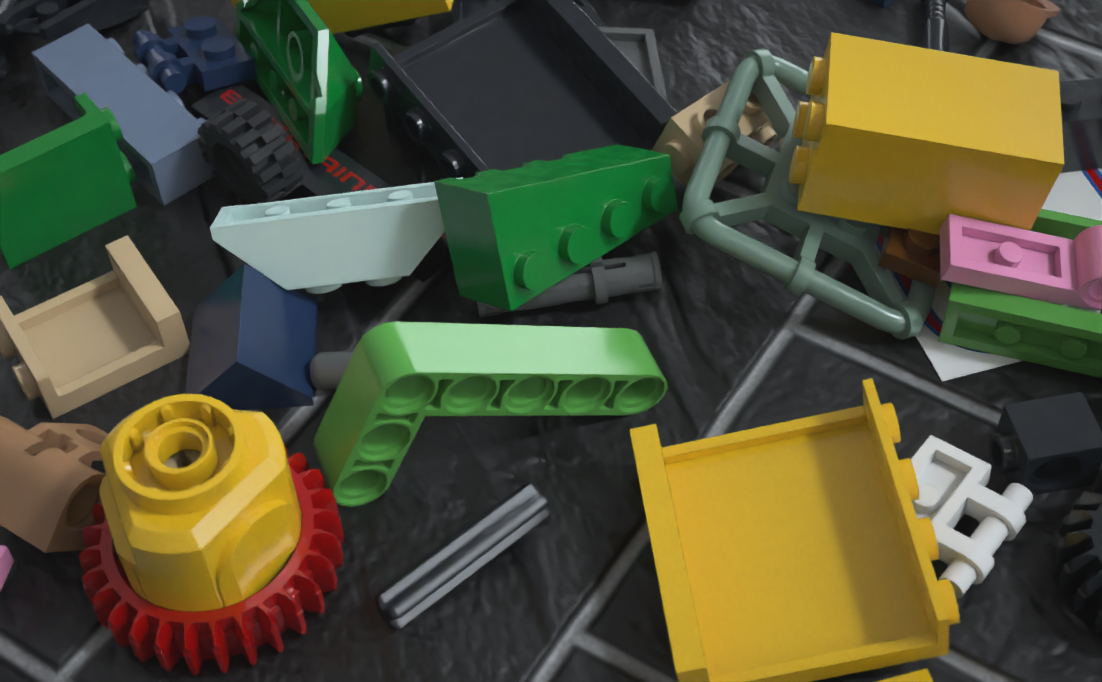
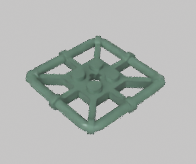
M765 48L748 51L733 72L716 116L711 117L704 127L702 133L704 146L684 192L683 211L679 216L686 233L695 234L718 250L784 282V290L796 296H800L804 292L878 330L891 333L897 339L904 340L918 335L931 310L936 287L912 279L907 300H904L887 269L878 266L880 257L874 248L878 234L886 237L888 226L797 211L799 185L789 183V172L794 149L796 146H802V139L792 137L796 111L780 84L810 99L811 95L806 94L809 71L783 58L772 55ZM751 90L754 92L780 138L776 151L741 134L738 123ZM725 157L766 177L760 194L713 203L709 199ZM763 219L800 239L794 257L791 258L729 226ZM818 248L850 263L869 296L815 270L816 263L814 261Z

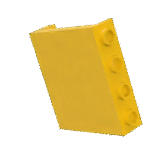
M872 378L862 380V406L667 447H661L656 424L629 429L678 682H813L949 654V625L960 623L955 592L949 579L937 581L931 561L939 559L935 531L929 517L917 519L912 503L913 500L919 499V488L915 470L910 458L898 460L894 444L901 442L897 415L892 402L880 404Z

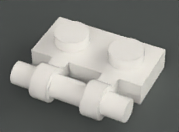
M930 435L911 458L919 488V499L913 500L912 503L917 519L923 517L930 518L937 539L939 559L948 566L938 581L949 579L956 599H960L971 584L983 582L995 565L993 554L1003 541L1013 540L1026 522L1024 512L1032 503L1033 495L1025 486L1018 483L1009 484L1002 495L986 488L985 486L990 478V464ZM964 514L971 516L980 523L970 538L953 529Z

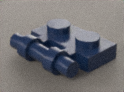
M198 16L190 18L184 22V25L168 28V39H162L159 35L150 33L147 30L137 31L132 38L135 57L148 68L151 79L167 91L172 90L175 93H179L185 89L186 85L199 83L204 91H209L257 78L254 58L219 17Z

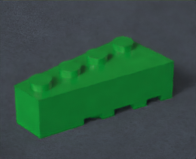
M618 144L563 155L562 159L553 161H530L522 163V167L504 171L491 169L476 172L474 177L464 179L451 177L434 181L459 296L508 311H513L678 209L670 154Z

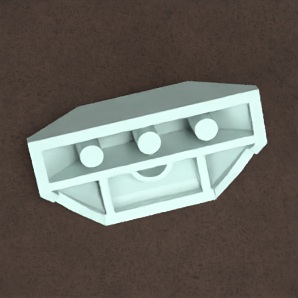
M434 182L250 205L226 206L220 209L210 227L212 239L284 289L305 288L307 292L314 294L333 291L343 283L366 281V284L370 286H385L399 281L402 276H410L445 231Z

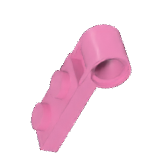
M949 214L939 228L941 280L1060 305L1070 304L1102 311V225L1092 226L1083 230L1074 240Z

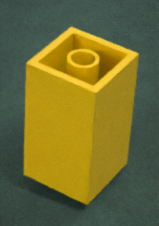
M831 32L824 57L813 56L806 83V94L811 95L810 101H799L796 109L792 137L802 139V146H796L794 149L789 172V183L799 185L797 211L902 229L910 228L939 235V228L949 214L1030 231L1064 166L1059 71Z

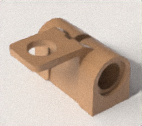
M0 416V525L45 553L86 549L82 530L87 526L96 525L92 517V506L102 504L99 489L103 477L106 476L92 468L91 464L93 460H102L99 446L108 433L93 425L41 422L27 430L12 420Z

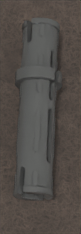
M652 251L635 256L605 260L599 257L513 311L531 310L594 300L595 305L608 303V297L662 290L661 270L657 253ZM477 301L479 318L513 312Z

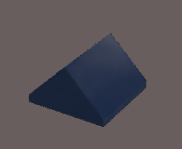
M244 264L194 308L185 394L209 396L225 403L233 410L314 406L315 387L311 382L310 362L312 357L316 355L317 302L294 289H284L263 273Z

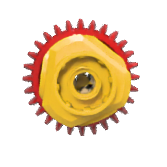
M178 394L161 398L138 409L123 419L106 436L99 446L106 471V476L103 477L99 489L102 504L92 506V517L96 525L87 526L82 530L83 541L87 548L79 554L80 565L85 574L82 577L83 586L90 602L93 603V610L101 625L105 629L110 630L114 641L121 648L131 646L135 656L142 663L148 661L156 654L160 665L167 672L174 668L181 657H184L189 670L195 676L199 673L205 659L215 658L220 671L226 674L230 656L243 653L248 662L255 666L257 662L256 648L267 642L282 653L284 646L281 633L287 628L303 635L306 634L307 626L303 616L304 611L324 614L325 603L322 592L337 590L338 580L335 570L343 567L344 559L341 546L344 543V532L341 518L338 517L339 512L336 499L331 489L326 488L325 479L320 470L310 469L303 453H296L289 457L288 450L281 439L279 431L267 415L257 411L233 410L218 399L205 395Z

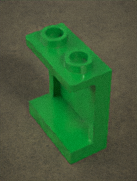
M85 92L73 97L80 118L0 155V256L9 269L137 207L130 187V183L136 181V175L128 158L118 149L116 143L123 139L119 123L108 107L99 110Z

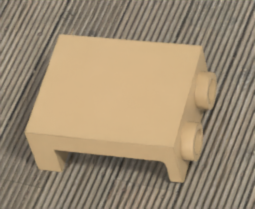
M128 235L105 245L113 271L17 315L12 314L2 295H0V353L5 361L17 356L20 363L11 368L23 393L29 402L40 397L53 419L189 353L190 342L179 309Z

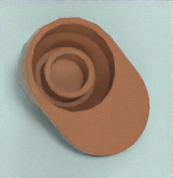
M966 0L965 13L968 21L981 34L998 42L1016 45L1028 42L1038 33L1047 18L1057 16L1060 11L1056 5L1048 0Z

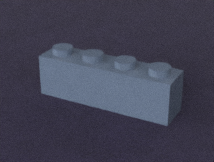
M86 24L32 52L46 95L73 120L80 118L73 97L83 92L88 95L99 110L104 107H108L111 110L123 134V139L116 142L118 149L128 158L135 172L136 180L161 204L165 206L214 177L211 172L214 170L212 164L206 163L202 155L206 150L201 148L198 143V138L201 137L197 133L198 128L206 120L202 117L196 119L191 115L175 92L172 90L165 92L151 79L148 69L143 64L135 65L125 56L123 50L113 38L105 39L91 25Z

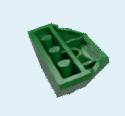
M307 0L239 1L236 3V38L254 58L257 75L256 82L312 164L323 163L355 125L356 102L361 101L363 94L362 81L358 71L353 69L332 33Z

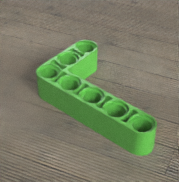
M388 322L373 327L358 342L314 437L313 446L329 489H331L332 494L335 496L336 503L347 507L361 506L380 497L390 486L425 416L633 415L644 412L656 405L667 391V381L642 336L636 330L628 328Z

